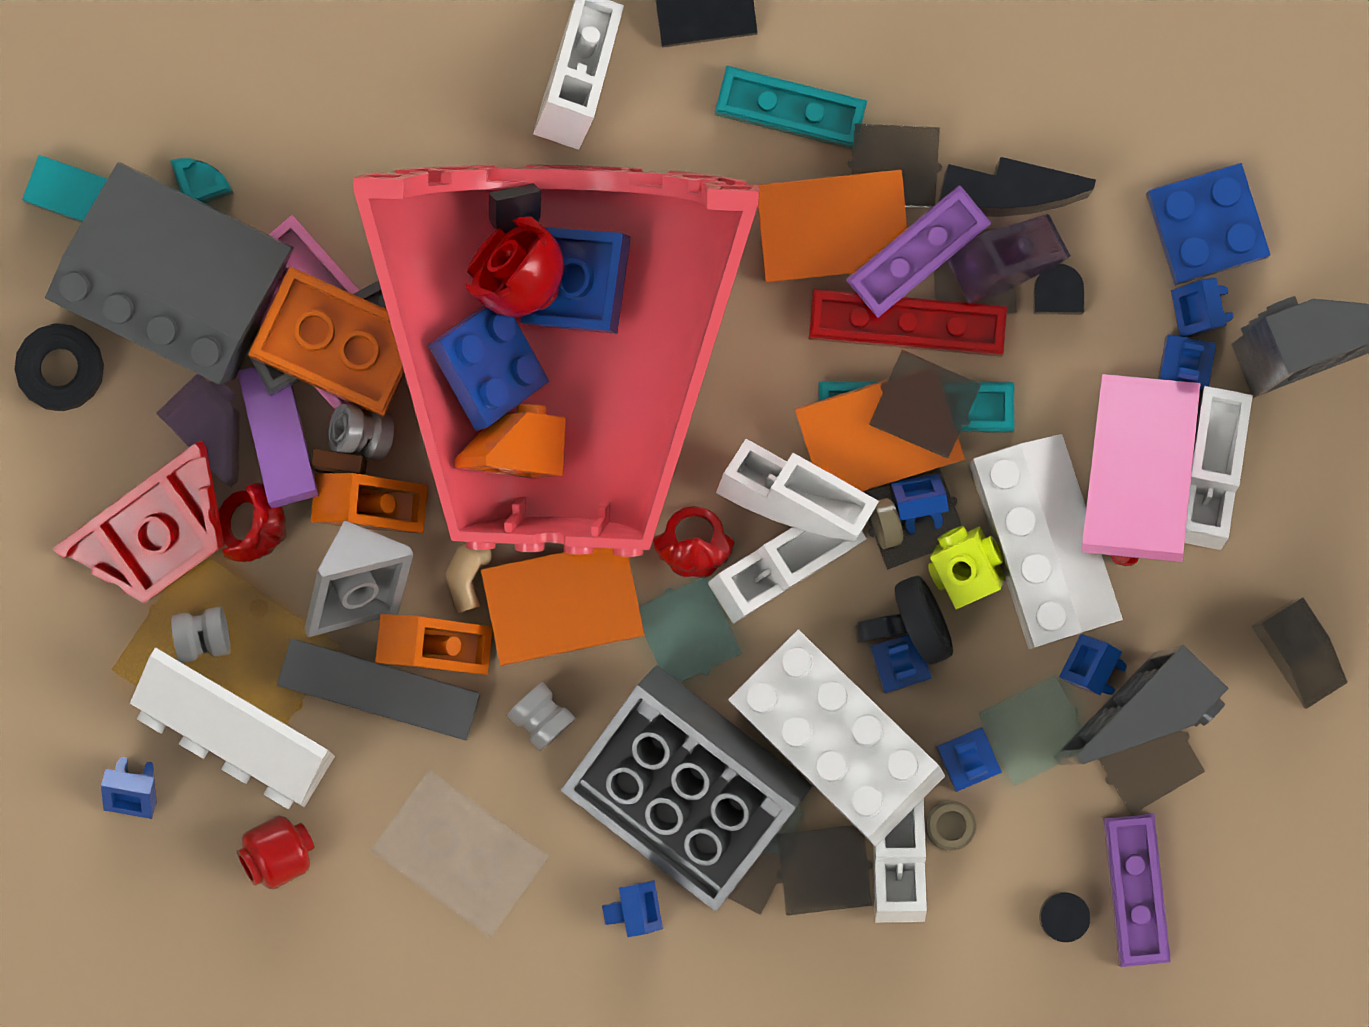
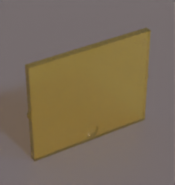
M207 558L167 587L157 603L150 606V613L111 670L137 687L147 661L155 647L178 660L172 636V615L187 612L192 616L202 615L206 609L221 606L228 624L231 646L230 654L214 657L210 653L201 654L197 660L184 662L183 664L287 725L294 713L302 709L303 700L307 696V694L277 686L290 639H297L337 651L340 644L325 634L307 637L304 631L306 623L304 620L211 558Z

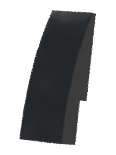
M1000 157L994 175L948 164L938 202L958 185H961L985 216L1003 217L1033 214L1060 208L1088 198L1094 190L1096 179Z

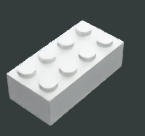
M799 629L728 699L736 710L875 847L945 777L940 766Z

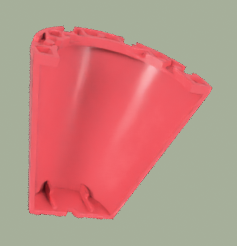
M497 165L439 166L395 170V174L374 172L354 177L353 191L451 541L466 542V548L474 550L493 549L496 547V543L515 544V550L521 552L543 551L545 549V542L564 544V552L569 554H590L594 552V548H613L614 555L623 557L643 555V550H650L759 204L760 188L757 185L746 184V181L717 175L672 170L668 171V173L653 171L647 173L643 172V168L582 165H526V168H497ZM534 183L541 191V216L539 223L543 227L624 233L631 237L618 333L528 326L520 323L521 317H514L549 380L548 383L518 405H542L547 407L546 415L566 417L563 476L525 478L456 469L455 458L483 429L475 431L428 344L483 306L466 289L465 283L472 284L473 277L467 273L469 263L479 247L496 231L489 220V193ZM517 406L506 414L517 413Z

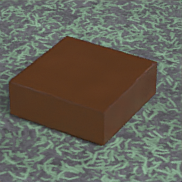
M314 449L311 466L319 473H356L365 475L367 460L363 456Z

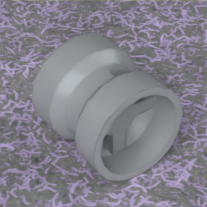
M341 404L336 408L328 429V442L332 451L345 454L358 451L364 458L379 461L388 454L394 437V421L389 413H386L385 417L373 412L366 414L359 407Z
M221 606L206 609L202 615L192 616L187 612L172 615V636L179 662L195 661L199 655L207 653L214 657L230 654L231 646L228 624Z
M543 682L529 692L507 714L508 718L516 726H523L530 733V742L539 751L548 746L576 719L566 707H559L552 701L553 692Z

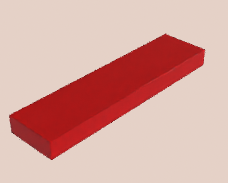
M813 289L809 340L1002 357L1004 354L1007 306L902 297L877 318L857 293Z

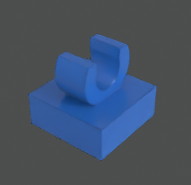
M1217 278L1202 279L1171 290L1181 337L1197 336L1224 327L1226 322L1234 318L1233 312L1224 313L1220 296L1228 294V288L1221 285L1218 286Z
M1168 334L1165 337L1158 379L1201 383L1200 392H1202L1204 386L1209 387L1216 343Z
M939 473L891 482L893 501L900 521L904 520L906 529L910 534L916 533L915 519L917 517L931 515L934 528L940 529L942 527L943 518L941 513L949 512L947 495Z
M909 634L869 647L884 693L932 679L928 664L918 653Z
M1080 634L1059 678L1073 686L1097 695H1101V693L1113 695L1116 689L1108 685L1107 681L1114 668L1125 672L1127 665L1123 660L1119 659L1122 654L1121 650L1109 643Z
M983 727L936 746L955 792L1002 773Z
M124 757L118 760L115 770L105 769L101 783L103 810L152 819L157 803L153 763L146 762L144 772L141 775L128 773V760Z
M655 880L620 887L621 901L602 905L605 925L625 922L627 937L645 935L663 929Z

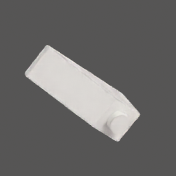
M574 0L543 96L533 132L534 135L578 150L580 149L595 116L624 5L610 0Z

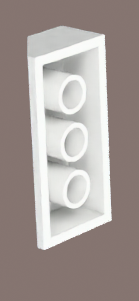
M1059 434L1021 443L973 458L969 463V467L991 535L997 542L1004 562L1001 563L1028 649L1123 620L1102 554L1082 552L1086 505L1063 435Z
M156 647L147 661L130 701L131 705L141 710L136 718L137 720L161 734L166 726L183 735L179 745L203 759L209 751L225 760L221 770L245 784L248 783L251 776L268 786L263 795L288 810L293 802L303 807L306 806L335 758L328 749Z

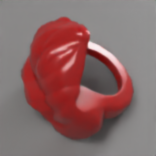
M253 483L246 487V491L241 490L232 493L224 500L218 511L224 544L227 546V548L222 549V553L228 560L245 563L261 559L263 556L271 554L275 547L286 538L285 511L281 506L271 509L263 484ZM249 502L254 508L252 528L244 539L240 540L234 536L231 530V519L238 506Z
M697 506L685 507L675 512L667 521L665 532L653 538L654 548L659 555V559L666 562L674 573L682 577L705 578L711 576L718 567L728 561L735 544L733 538L724 534L723 524L717 515L707 508ZM687 517H701L707 520L713 527V538L710 543L700 538L686 539L678 542L675 534L676 526Z

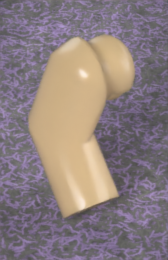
M466 542L457 548L446 570V579L457 614L481 607L472 580L479 568L490 563V549L466 548Z

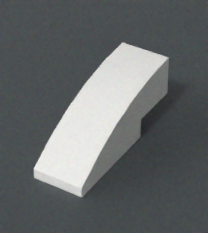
M1204 386L1202 389L1197 414L1185 543L1221 550L1229 539L1235 492L1240 486L1253 395Z
M745 439L723 473L716 491L718 495L743 508L776 522L810 533L854 542L879 502L795 453H792L788 461H785L748 439Z
M792 527L761 546L755 552L723 570L707 583L734 624L841 557L867 538L862 531L854 542L830 538Z
M924 798L876 847L873 845L875 923L925 922L927 902Z

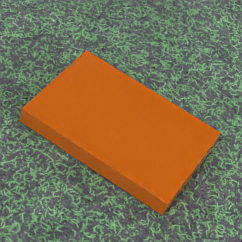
M901 169L756 184L760 188L758 216L765 282L854 273L907 229Z
M291 266L248 354L254 360L382 417H385L405 374L387 309Z
M936 364L795 408L811 463L860 491L965 460Z
M594 548V552L590 554L562 552L480 569L501 667L645 637L629 557L614 555L613 548Z

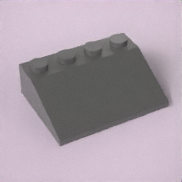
M117 162L64 252L45 299L220 385L236 378L237 371H239L247 354L246 351L251 345L294 247L140 171Z
M1293 296L1268 306L1266 311L1249 321V325L1241 328L1243 335L1231 344L1253 398L1368 354L1369 304L1324 299H1311L1298 304L1296 297Z
M1184 645L1154 652L1053 759L1060 765L1086 764L1193 725L1196 727L1201 723L1205 726L1225 706L1220 697L1229 688Z
M656 665L635 687L560 791L710 908L717 911L813 785Z

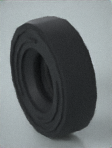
M54 323L36 329L24 339L16 353L14 371L18 386L30 401L46 410L67 411L82 406L95 395L102 383L104 362L100 348L90 335L73 325ZM56 349H65L72 352L78 364L74 379L62 386H54L47 383L41 372L43 359L48 353Z
M913 576L896 584L894 589L900 615L915 648L923 660L931 665L952 656L953 646L947 624L926 582L920 576Z

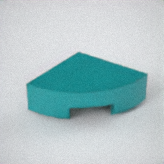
M179 158L170 161L182 193L203 203L234 193L223 174L213 166L191 158Z

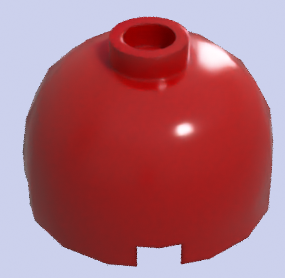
M519 217L512 220L518 227L512 229L507 234L500 228L496 230L479 247L469 263L467 273L473 277L472 284L465 283L466 289L485 307L498 315L508 317L528 315L548 307L558 295V288L561 284L565 268L562 251L552 234L533 217Z

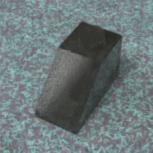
M1304 597L1290 601L1252 625L1255 633L1304 709L1309 708L1348 683L1330 637Z

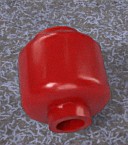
M275 816L243 834L242 848L237 850V855L253 885L256 886L262 883L266 888L277 889L308 871L310 867L308 852L315 847L310 834L302 823L293 826L286 817Z

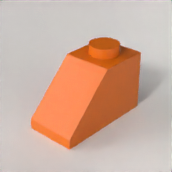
M517 405V413L505 414L488 428H484L455 458V468L525 478L563 476L566 417L546 415L547 407L542 405Z
M315 473L319 496L313 497L311 522L342 526L345 520L371 530L424 533L428 485L356 473Z
M380 614L375 663L488 675L493 629L492 626L421 616Z

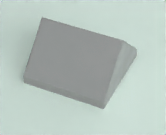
M344 520L317 572L304 627L307 637L380 619V614H398L414 555L411 548Z

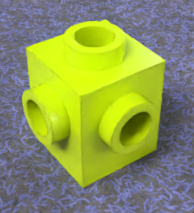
M960 526L937 538L939 545L935 547L930 556L932 562L928 564L929 572L937 588L940 591L946 589L955 609H959L1001 590L1006 579L999 565L1004 562L1003 556L995 539L992 536L986 538L980 526L970 531H966L964 526Z

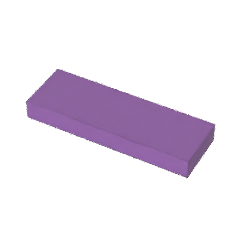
M958 185L850 275L846 281L878 318L987 228L991 222L961 185Z
M255 367L237 371L265 492L271 509L319 496L293 385L270 396Z
M1155 814L1103 818L1119 966L1127 967L1171 962Z

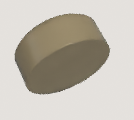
M888 498L880 499L870 517L877 540L882 549L885 550L902 544L903 530L898 512L892 500Z
M941 802L934 806L927 816V835L939 848L950 851L959 850L968 845L975 835V817L972 811L960 802Z

